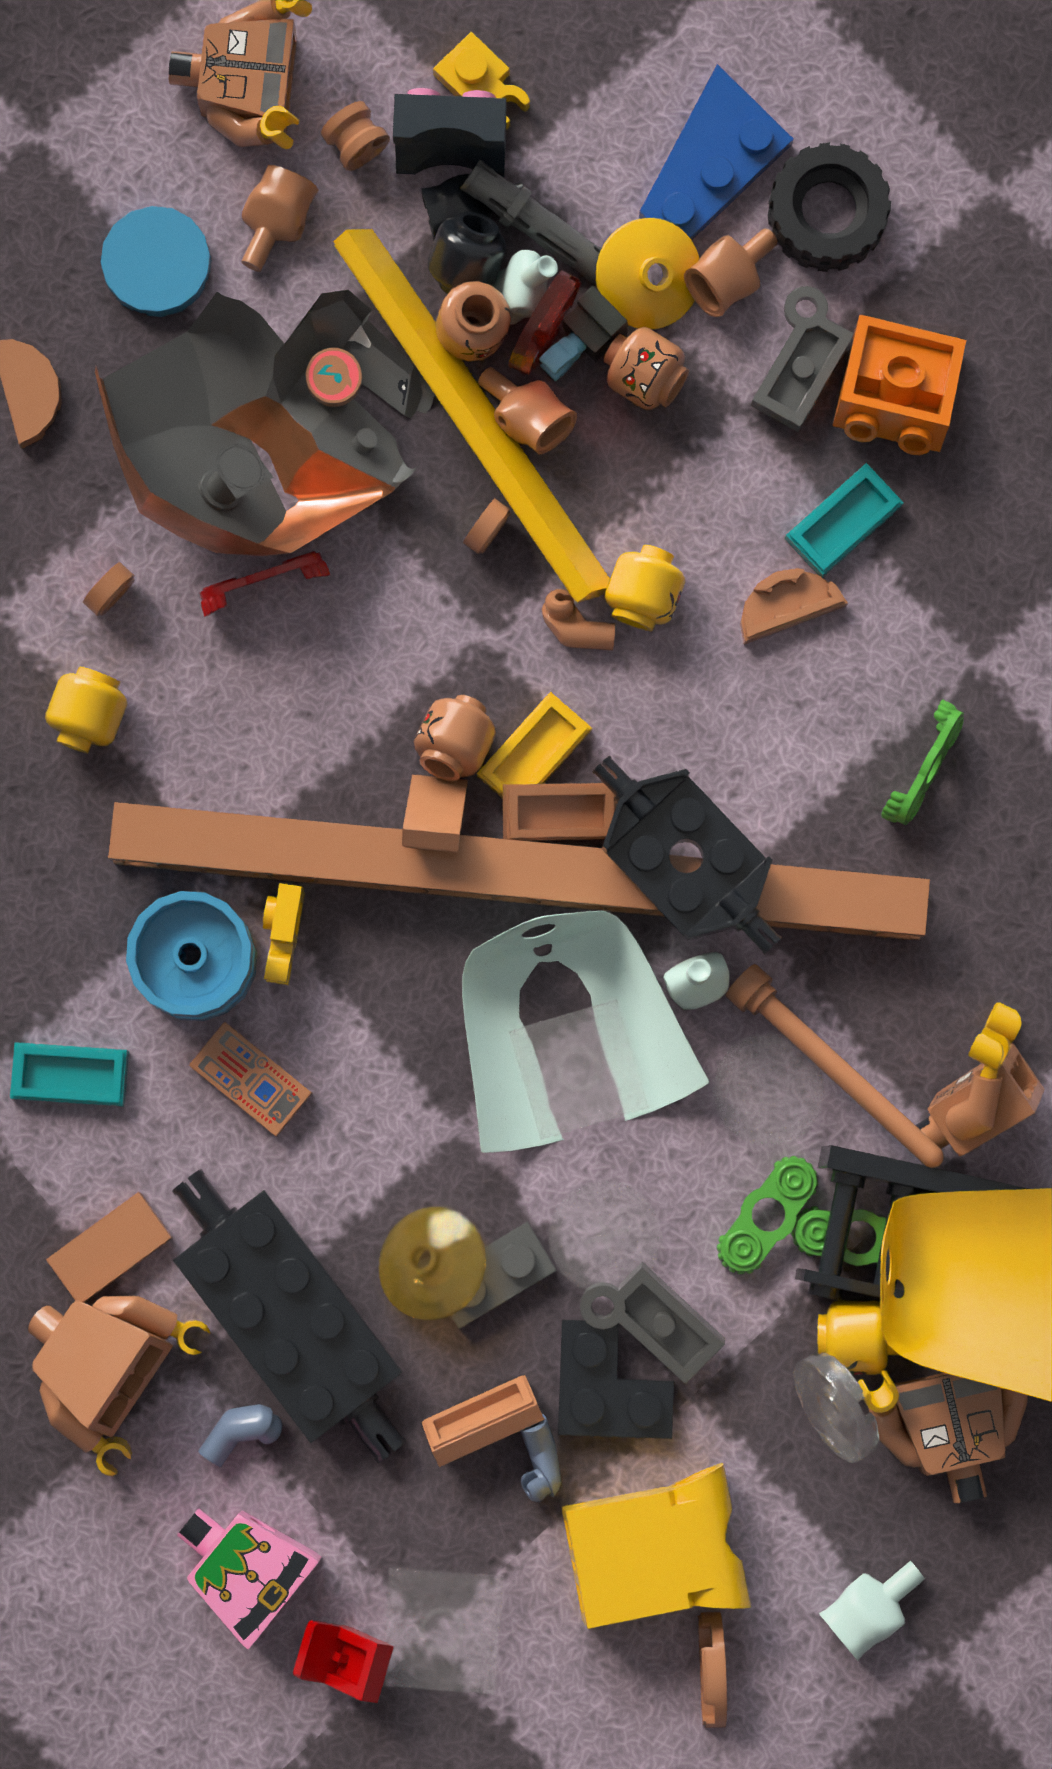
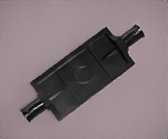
M203 1170L196 1171L188 1177V1180L200 1194V1199L197 1198L186 1182H181L172 1192L175 1196H178L203 1231L199 1234L201 1238L173 1259L174 1263L310 1443L314 1442L339 1421L342 1425L348 1422L375 1457L374 1460L379 1464L391 1453L377 1434L383 1436L394 1452L407 1442L405 1437L400 1435L376 1403V1400L379 1398L377 1392L403 1371L266 1190L260 1192L240 1209L237 1210L236 1207L230 1209L205 1177Z

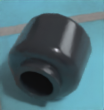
M462 212L458 216L445 219L438 228L428 256V270L446 294L451 289L465 282L479 281L493 286L506 254L505 239L499 232L497 224L489 217L476 212Z

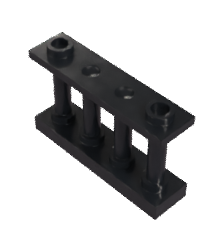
M834 1145L822 1146L817 1168L832 1171L830 1182L836 1183L818 1272L797 1268L795 1280L810 1283L808 1294L834 1300H842L843 1290L880 1298L882 1243L873 1284L840 1277L858 1188L864 1189L866 1179L887 1183L886 1194L891 1195L885 1228L893 1202L902 1197L921 1194V1191L940 1193L1029 1188L943 1169L930 1168L920 1164ZM889 1249L887 1250V1256H886V1280H887V1283H888V1280H889V1272H890V1255H889ZM896 1279L894 1295L896 1298H902L904 1291L896 1289L898 1280Z

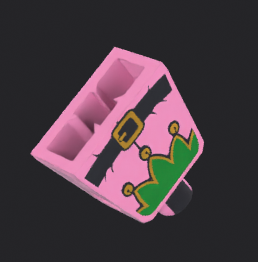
M199 1508L177 1534L180 1539L203 1557L188 1575L187 1580L238 1641L248 1650L321 1559V1556L315 1551L243 1510L225 1530Z

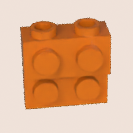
M859 315L833 426L844 429L845 434L850 439L858 442H869L876 437L898 442L900 449L911 455H923L930 450L940 452L950 424L966 340Z

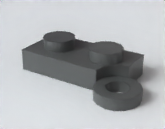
M811 286L798 287L787 296L784 305V316L788 324L794 329L751 403L752 407L796 432H799L854 336L852 332L826 318L828 301L821 291ZM802 300H809L815 305L816 313L809 318L801 317L796 311V304Z
M527 1221L451 1268L438 1258L426 1257L418 1260L408 1274V1285L413 1295L424 1302L442 1300L460 1329L557 1270ZM435 1269L440 1273L441 1284L436 1290L427 1291L420 1285L419 1278L424 1270Z
M643 1261L619 1284V1288L611 1283H595L588 1287L581 1297L580 1311L587 1324L598 1329H608L620 1323L685 1384L725 1345V1338ZM601 1296L609 1298L613 1302V1310L606 1315L596 1313L592 1308L594 1299Z

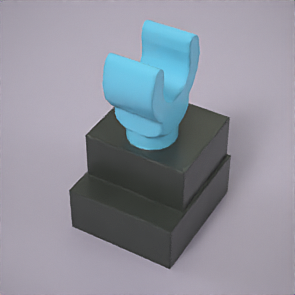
M592 286L577 300V307L562 320L563 330L568 336L563 337L559 342L551 346L539 358L542 362L540 367L554 381H557L569 370L583 351L596 362L607 352L619 334L624 336L628 334L627 320Z

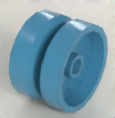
M179 891L157 899L138 916L128 936L126 963L134 986L150 1004L179 1020L206 1021L227 1014L245 998L256 976L257 950L250 929L226 902L205 892ZM194 945L198 951H201L200 960L190 966L183 964L182 962L187 959L184 950L188 946Z

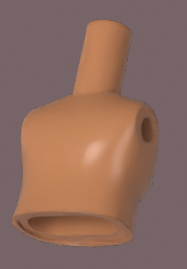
M275 165L267 166L261 182L248 196L242 211L244 223L255 231L241 261L244 266L261 272L275 241L295 242L300 239L305 228L309 206L319 191L313 182L288 169Z
M762 229L743 246L728 235L713 243L704 252L699 261L684 273L685 284L700 308L712 317L723 316L732 304L758 290L761 284L755 264L777 246L776 236L769 229Z
M493 367L487 368L481 374L478 382L479 385L501 401L494 412L497 424L517 443L528 445L538 454H544L559 445L573 430L577 413L564 405L544 381L536 380L517 387Z

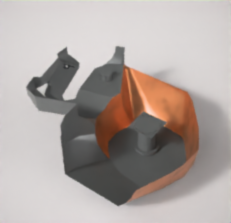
M349 290L321 293L285 343L260 313L240 300L229 298L216 292L186 333L103 379L99 377L97 367L95 369L112 443L139 513L178 537L212 552L236 555L267 556L292 553L393 492L417 469V467L411 469L406 466L398 452L396 439L357 401L353 399L343 406L330 407L319 403L312 397L307 388L306 370L315 354L328 348H340L352 354L361 368V383L409 418H412L416 411L427 413L431 408L435 394L417 367L368 320L372 310ZM253 442L269 453L284 492L298 499V504L286 511L271 481L274 477L261 461Z

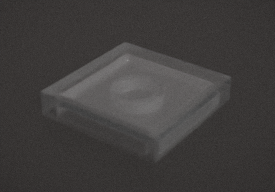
M617 999L509 1031L541 1140L649 1108Z
M390 1567L384 1642L394 1646L383 1686L495 1694L504 1575Z

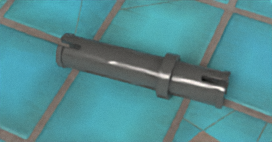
M480 159L460 189L479 200L500 216L498 222L507 228L511 224L595 286L596 264L602 248L592 243L583 234L530 197L532 191L525 186L519 189L510 181L508 182Z

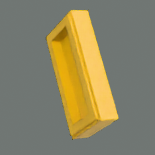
M550 692L479 770L477 777L502 799L503 784H544L592 731V727Z

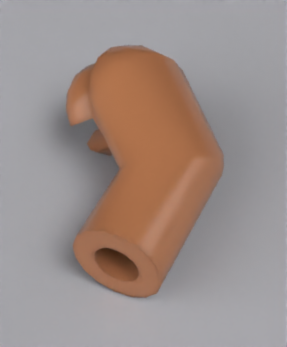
M555 589L546 596L545 603L542 606L543 619L561 644L569 648L613 651L615 623L586 621L573 603L574 599L567 590Z

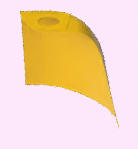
M1052 1188L927 1193L902 1197L894 1201L885 1228L881 1249V1332L887 1344L900 1356L918 1365L1052 1402ZM889 1249V1255H890V1272H889V1280H888V1283H887V1280H886V1256H887V1250ZM896 1279L904 1286L902 1298H896L894 1295Z

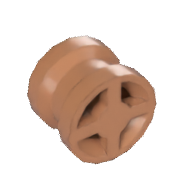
M357 101L345 106L333 115L321 130V136L326 143L336 146L340 151V162L348 171L359 169L375 158L386 148L390 141V136L385 129L375 126L370 120L371 110L363 101Z

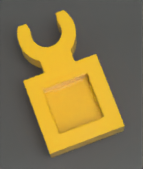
M472 32L433 68V75L454 96H462L465 92L474 90L487 91L494 94L496 98H506V102L516 103L525 112L530 108V100L524 90L514 85H504L502 83L510 75V68ZM506 116L507 130L510 127V119Z
M279 883L277 897H267L263 916V929L271 930V944L264 975L266 982L289 985L294 949L296 948L305 892L300 886Z

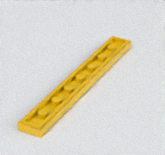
M345 230L333 241L335 248L575 602H582L603 595L610 580L609 576L520 445L499 427L494 417L495 408L463 361L455 358L444 349L437 337L435 320L374 230Z

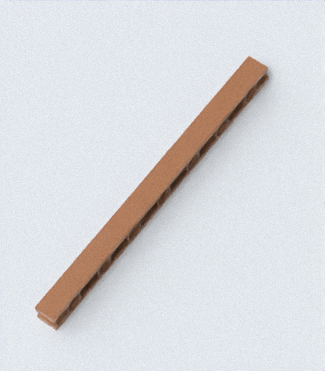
M114 802L108 858L113 860L115 865L665 917L607 856L602 848L461 835L459 850L454 853L404 848V846H401L403 829ZM669 855L672 866L680 872L690 873L701 866L702 858ZM771 864L756 908L760 911L759 915L770 927L919 941L920 937H924L926 933L930 879Z

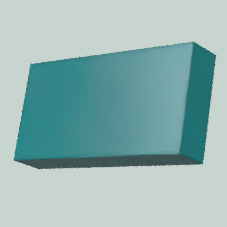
M866 463L787 533L784 539L823 578L899 510L904 502Z
M15 1042L10 1099L124 1107L129 1051Z

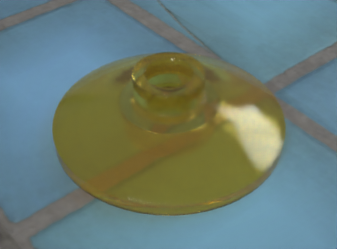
M443 1207L419 1209L401 1219L386 1237L379 1257V1278L388 1300L399 1311L420 1320L443 1319L464 1308L479 1290L486 1269L485 1245L477 1228L462 1214ZM425 1250H429L431 1253L429 1264L425 1268L419 1269L418 1260Z

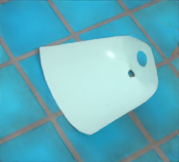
M586 911L537 917L523 922L473 949L467 958L462 976V998L482 1153L514 1151L564 1140L549 1107L543 1075L532 1042L519 1018L520 989L539 962L559 961L576 972L591 996L597 1031L606 1061L618 1089L625 1121L674 1103L709 1084V1080L686 1039L650 964L627 926L617 916L606 911ZM544 924L556 925L551 931L539 936L527 938L521 936L524 932L536 926ZM552 944V950L548 955L537 956L533 951L535 947Z

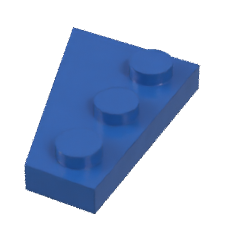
M717 64L641 207L639 218L666 220L678 226L693 240L792 146L794 138Z

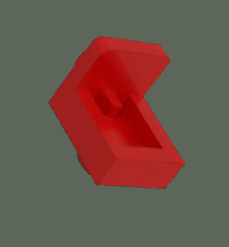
M310 1620L304 1632L293 1675L301 1680L324 1683L360 1701L378 1703L394 1646L349 1626Z

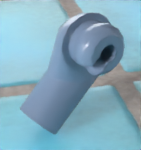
M261 1404L229 1409L220 1418L198 1452L216 1466L222 1467L238 1442L259 1439L263 1444H270L276 1441L282 1432V1421L279 1416L273 1414L271 1408Z
M544 1414L542 1415L545 1420L520 1430L534 1469L523 1474L521 1485L528 1498L534 1502L544 1500L547 1495L554 1497L562 1484L556 1443Z

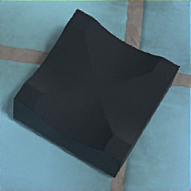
M427 88L411 89L407 94H395L393 144H395L396 174L415 175L424 169L440 165L462 166L473 170L481 159L504 178L506 98H496L494 94L480 90L468 91L462 96H440L439 92Z

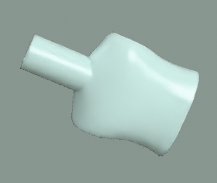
M521 250L511 257L507 268L499 271L493 287L502 293L509 305L510 325L516 324L524 318L540 315L545 305L547 280L553 277L558 270L557 263L552 257H540L534 251Z
M718 952L705 953L689 958L669 969L663 977L669 995L683 1010L697 1009L719 1000L727 993L729 986V970L722 954Z
M911 1561L885 1583H881L869 1574L863 1573L844 1590L831 1606L819 1614L858 1661L870 1648L890 1637L905 1624V1618L898 1602L925 1578Z

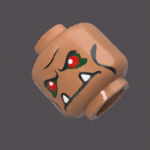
M479 281L465 282L451 289L444 298L435 323L437 337L444 349L455 358L465 361L483 360L493 355L503 343L509 330L511 315L509 305L504 296L492 285Z
M647 327L635 330L628 337L619 334L608 348L604 357V363L610 366L607 376L608 386L644 410H652L660 404L665 407L669 406L679 394L689 374V369L684 367L685 355L682 349Z
M458 695L455 699H439L430 706L414 738V746L417 754L420 756V764L426 771L443 780L458 781L460 777L474 775L481 768L496 736L494 723L485 714V706L475 698L466 695Z

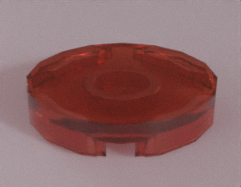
M566 270L559 272L527 322L510 357L509 367L524 376L529 375L533 368L536 369L541 362L539 358L550 348L560 329L558 327L565 316L566 310L569 307H573L581 289V279Z

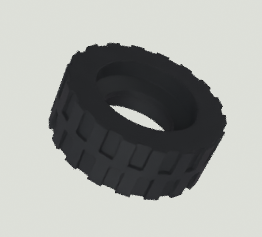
M830 142L820 143L818 147L810 148L808 146L800 150L799 155L794 158L791 156L784 163L781 173L778 172L768 203V224L772 225V232L776 236L777 242L783 248L782 252L788 258L792 257L799 262L798 265L808 268V266L818 268V271L828 272L829 269L837 268L838 271L848 269L850 264L855 262L859 264L866 259L867 254L871 250L874 251L879 244L891 211V201L888 199L890 188L888 181H884L882 177L883 171L877 163L874 165L868 159L869 156L861 150L859 152L852 150L849 145L841 143L840 146L830 145ZM821 183H835L850 192L855 201L856 212L853 221L847 228L837 233H822L813 229L806 222L802 212V201L812 187Z

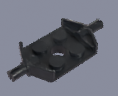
M608 756L603 760L602 765L599 764L592 771L615 795L614 801L617 803L602 850L687 941L730 929H735L737 932L742 929L765 955L782 939L759 915L760 911L756 908L773 860L769 856L766 858L689 777L690 772L687 769L637 782L635 779L632 780L615 763L611 756ZM678 843H692L699 849L702 862L697 870L683 873L672 866L669 858L670 850Z

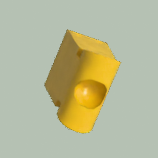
M724 1463L703 1469L668 1487L561 1506L582 1621L587 1629L688 1609L694 1606L728 1609L751 1608L743 1561L732 1552L726 1542L727 1525L733 1508Z

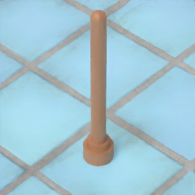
M753 964L736 979L727 991L726 997L742 1012L749 1010L753 1015L762 1014L925 1166L935 1168L943 1162L944 1154L940 1147L775 997L777 990L771 985L773 979L757 964Z

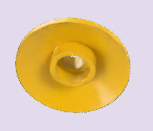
M642 218L630 221L619 227L609 236L599 253L596 264L597 289L627 320L628 326L638 329L642 327L649 329L666 327L685 315L695 301L685 284L684 273L699 261V254L689 236L673 223L656 218ZM654 264H658L663 272L661 281L656 285H653L648 279V270Z

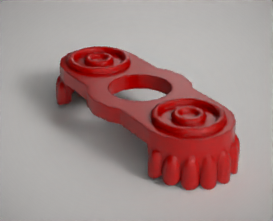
M312 551L285 560L281 565L239 579L234 577L204 587L203 591L199 592L204 617L227 606L226 592L298 568L301 569L305 579L326 577L331 575L329 568L322 559L321 553Z

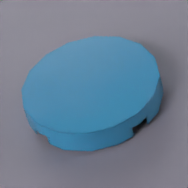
M149 206L131 211L116 222L103 242L101 266L106 284L120 304L132 311L134 309L139 313H146L147 316L164 317L182 312L199 299L205 288L212 261L205 236L190 217L173 208Z

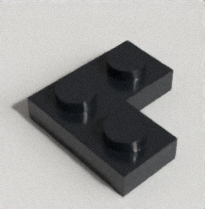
M562 1319L558 1435L672 1439L674 1381L617 1379L619 1323L612 1328L598 1329L587 1324L585 1320Z

